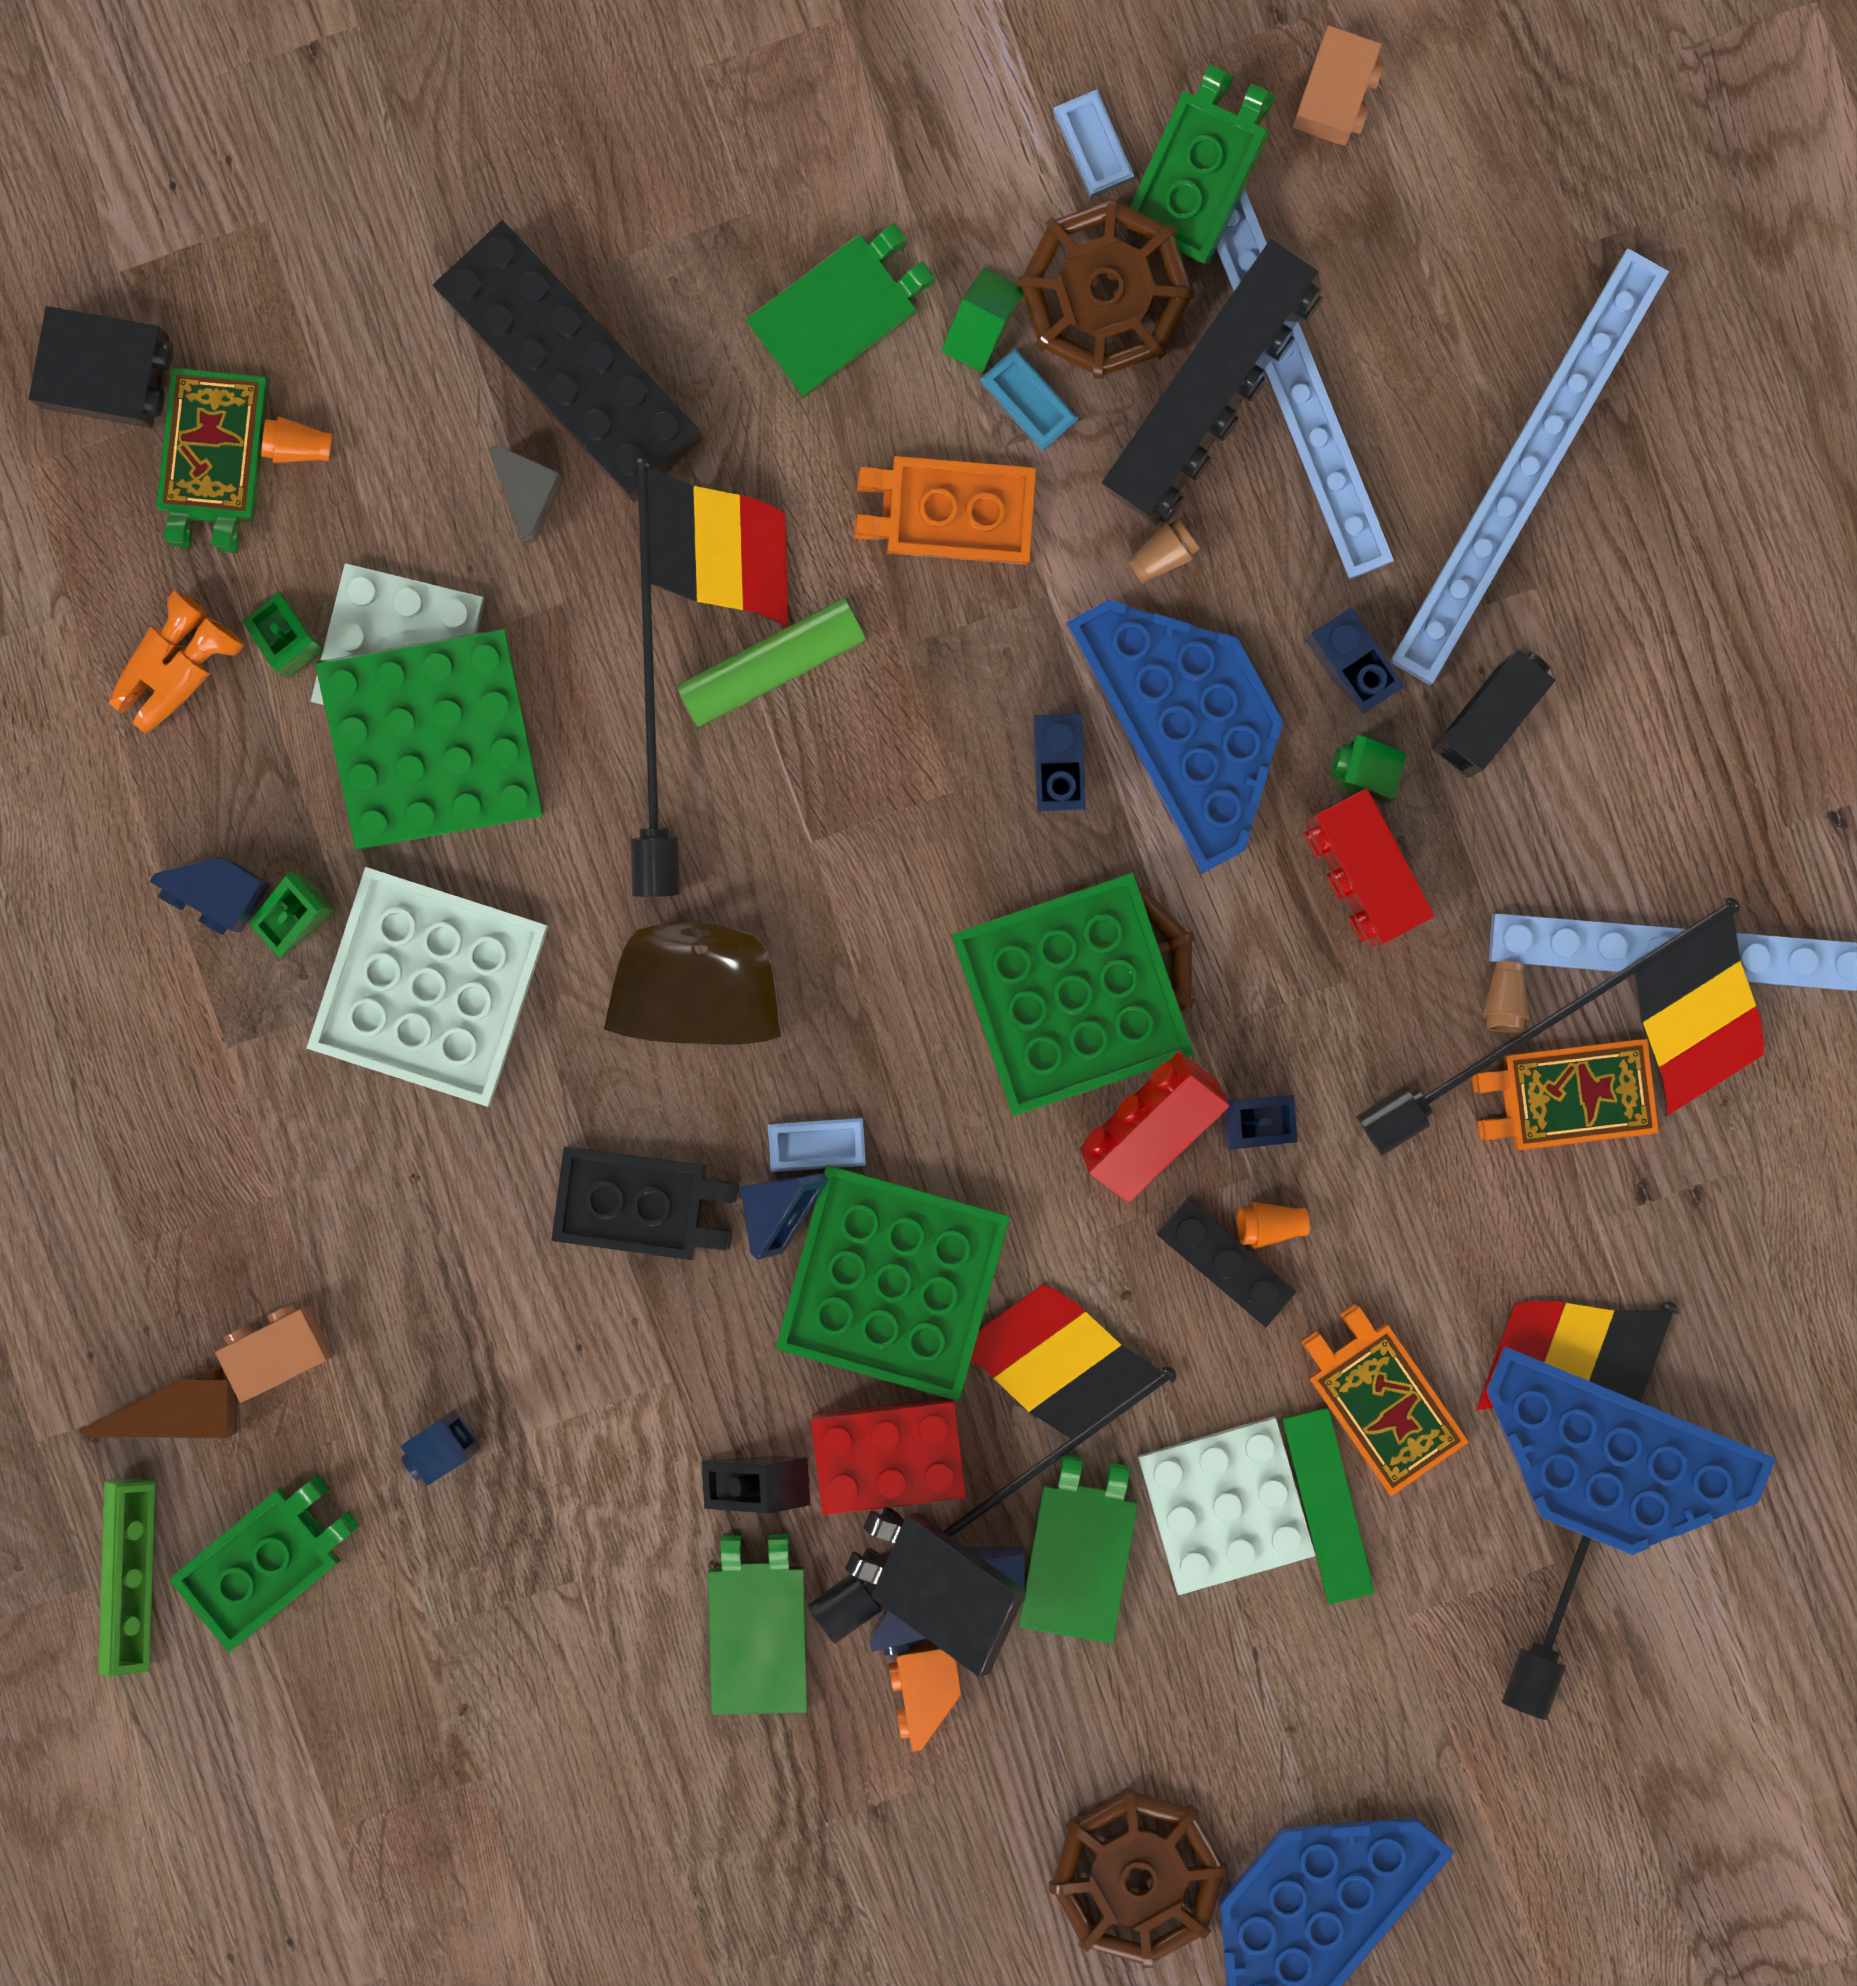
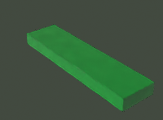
M1326 1406L1282 1417L1281 1421L1327 1604L1331 1605L1375 1594L1329 1408Z

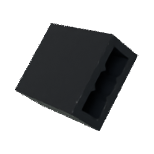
M46 306L28 400L42 409L152 428L154 416L159 417L163 410L164 389L160 388L163 370H168L172 362L173 344L168 341L169 335L156 325Z

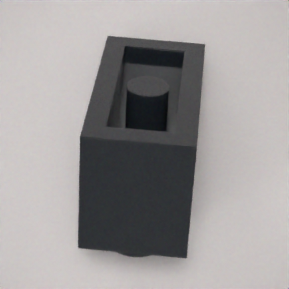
M762 1456L701 1461L704 1509L769 1514L811 1506L808 1458Z

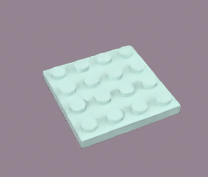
M365 867L307 1049L490 1107L549 926Z

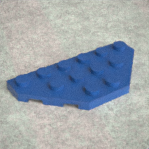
M1107 600L1068 621L1066 625L1201 874L1244 852L1283 720L1239 639L1220 632L1215 633L1191 626L1192 624L1156 613L1151 614L1127 607L1125 604L1112 600Z
M1504 1346L1485 1390L1538 1515L1543 1519L1630 1555L1650 1548V1546L1671 1537L1680 1536L1709 1524L1713 1520L1731 1512L1757 1504L1776 1459Z
M1416 1817L1280 1828L1219 1900L1226 1986H1342L1450 1859L1454 1851Z

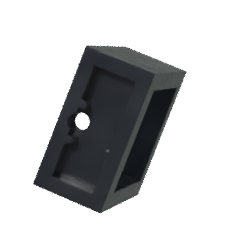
M1517 650L1503 659L1431 749L1467 778L1483 771L1556 681L1547 673L1550 670V666L1531 651H1527L1524 655L1521 651Z

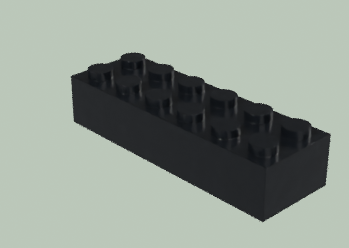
M503 220L433 284L440 298L633 503L638 500L637 467H633V463L637 458L645 457L649 459L652 467L649 468L666 474L702 440L698 427Z
M1272 239L1269 240L1102 481L1103 486L1112 496L1154 525H1157L1162 517L1167 521L1170 520L1184 499L1180 495V490L1189 477L1197 481L1210 463L1212 457L1208 455V450L1217 438L1224 441L1239 420V417L1236 416V410L1244 398L1251 402L1262 389L1267 380V377L1264 376L1267 365L1272 358L1279 362L1291 347L1295 339L1292 336L1293 328L1301 318L1307 322L1320 305L1323 297L1320 296L1322 289L1319 271Z

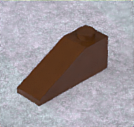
M194 1368V1376L183 1378L84 1427L83 1437L228 1438L237 1433V1396L227 1376H223V1368Z

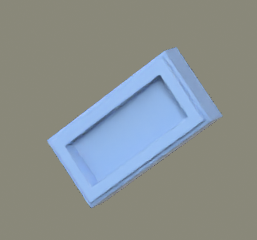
M1097 89L1054 107L1053 113L1090 198L1134 180L1133 171Z
M863 1118L768 1124L771 1172L824 1169L826 1165L837 1168L866 1166Z

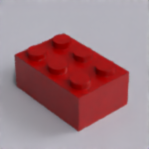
M1367 788L1305 821L1309 828L1308 831L1303 833L1305 840L1316 858L1323 855L1331 870L1330 873L1326 874L1328 884L1338 900L1346 898L1354 913L1348 917V920L1360 942L1367 940L1371 947L1382 945L1435 917Z
M944 1397L812 1414L811 1427L822 1516L966 1498L954 1400Z

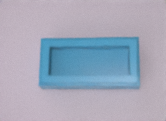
M1016 348L980 379L983 387L1042 453L1078 421V417Z

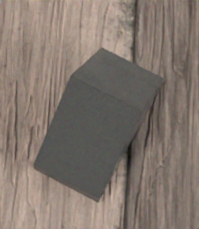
M496 445L488 448L521 537L527 545L534 543L539 537L564 480L558 472Z

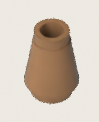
M1178 518L1170 525L1166 521L1134 554L1135 556L1127 562L1140 581L1145 584L1150 579H1154L1193 561L1192 555L1199 551L1200 547Z
M1514 961L1496 962L1482 1017L1487 1019L1486 1029L1501 1033L1524 1032L1525 1022L1530 1020L1523 963Z

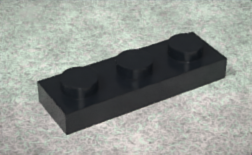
M1187 1198L1156 1233V1235L1264 1327H1267L1297 1292Z

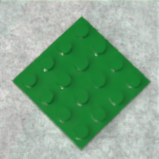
M506 628L321 660L315 663L355 850L543 816L544 812Z
M1133 873L951 934L1012 1116L1155 1069L1162 1063L1168 1062L1179 1051L1187 1057L1195 1055Z
M826 1165L823 1175L829 1180L815 1203L775 1349L960 1401L1011 1216Z

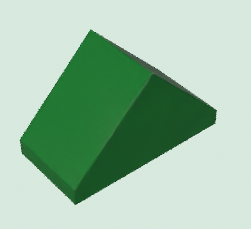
M983 267L961 301L941 353L983 374L1024 295L1022 288L1017 287L1016 283Z
M280 592L276 593L242 620L269 665L275 672L287 679L323 652L324 647Z
M291 872L284 877L248 924L280 959L336 910L305 875Z

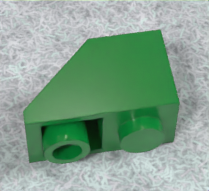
M1356 735L1345 744L1342 743L1341 747L1336 748L1329 770V775L1336 777L1333 789L1356 794L1367 788L1374 800L1390 803L1395 800L1407 754L1368 737Z

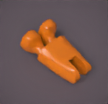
M174 589L167 597L168 619L161 630L153 626L149 628L123 670L109 700V704L119 713H123L138 700L147 688L152 691V696L139 710L133 722L145 734L153 730L173 713L211 674L209 669L203 665L207 658L216 653L229 656L237 655L245 646V643L235 633L220 622L208 618L209 613L201 605L178 589ZM198 627L185 649L179 645L190 631Z

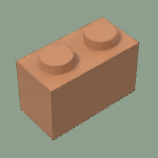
M1328 25L1292 128L1346 146L1351 132L1360 135L1370 108L1361 104L1367 87L1376 90L1385 65L1384 61L1377 59L1382 44Z
M293 1303L267 1315L270 1325L253 1332L249 1324L224 1337L228 1346L216 1351L215 1354L240 1403L334 1357L310 1306L296 1311Z

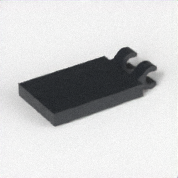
M565 1146L563 1149L551 1241L685 1260L695 1259L696 1247L727 1251V1249L731 1248L733 1230L700 1227L702 1199L726 1203L737 1202L739 1183L705 1179L707 1165Z
M884 1508L881 1515L874 1510L870 1511L863 1528L877 1538L892 1542L894 1545L887 1560H885L879 1552L872 1548H866L863 1556L854 1551L845 1569L856 1578L874 1583L876 1586L871 1595L872 1599L976 1676L982 1677L990 1674L1027 1591L919 1513L909 1514L903 1519L898 1512L891 1508Z

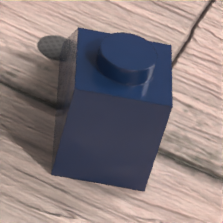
M455 1409L400 1446L405 1453L401 1460L409 1474L416 1481L422 1478L427 1486L466 1462L481 1449Z

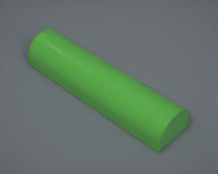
M842 598L676 685V688L699 729L865 642L866 639L845 598Z
M143 1478L104 1480L98 1674L113 1677L149 1671L156 1480Z

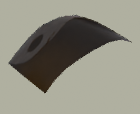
M675 922L638 929L629 938L623 949L612 988L604 1030L642 1040L686 1044L742 1045L781 1037L777 993L769 953L763 942L753 934L703 922ZM694 928L709 931L711 934L695 937L685 935L681 931ZM691 946H706L708 950L705 954L699 955L692 951Z

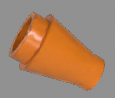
M278 416L277 420L266 419L261 457L272 458L273 463L318 460L329 462L332 433L322 432Z
M1251 1201L1248 1206L1239 1207L1237 1210L1236 1226L1238 1239L1241 1245L1251 1244L1252 1248L1256 1249L1291 1238L1308 1236L1310 1230L1308 1211L1306 1208H1292Z

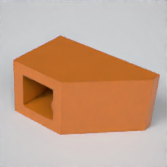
M931 1643L912 1645L911 1649L897 1654V1662L889 1663L893 1692L902 1690L905 1709L897 1710L901 1739L910 1738L912 1752L923 1749L961 1696L957 1661Z

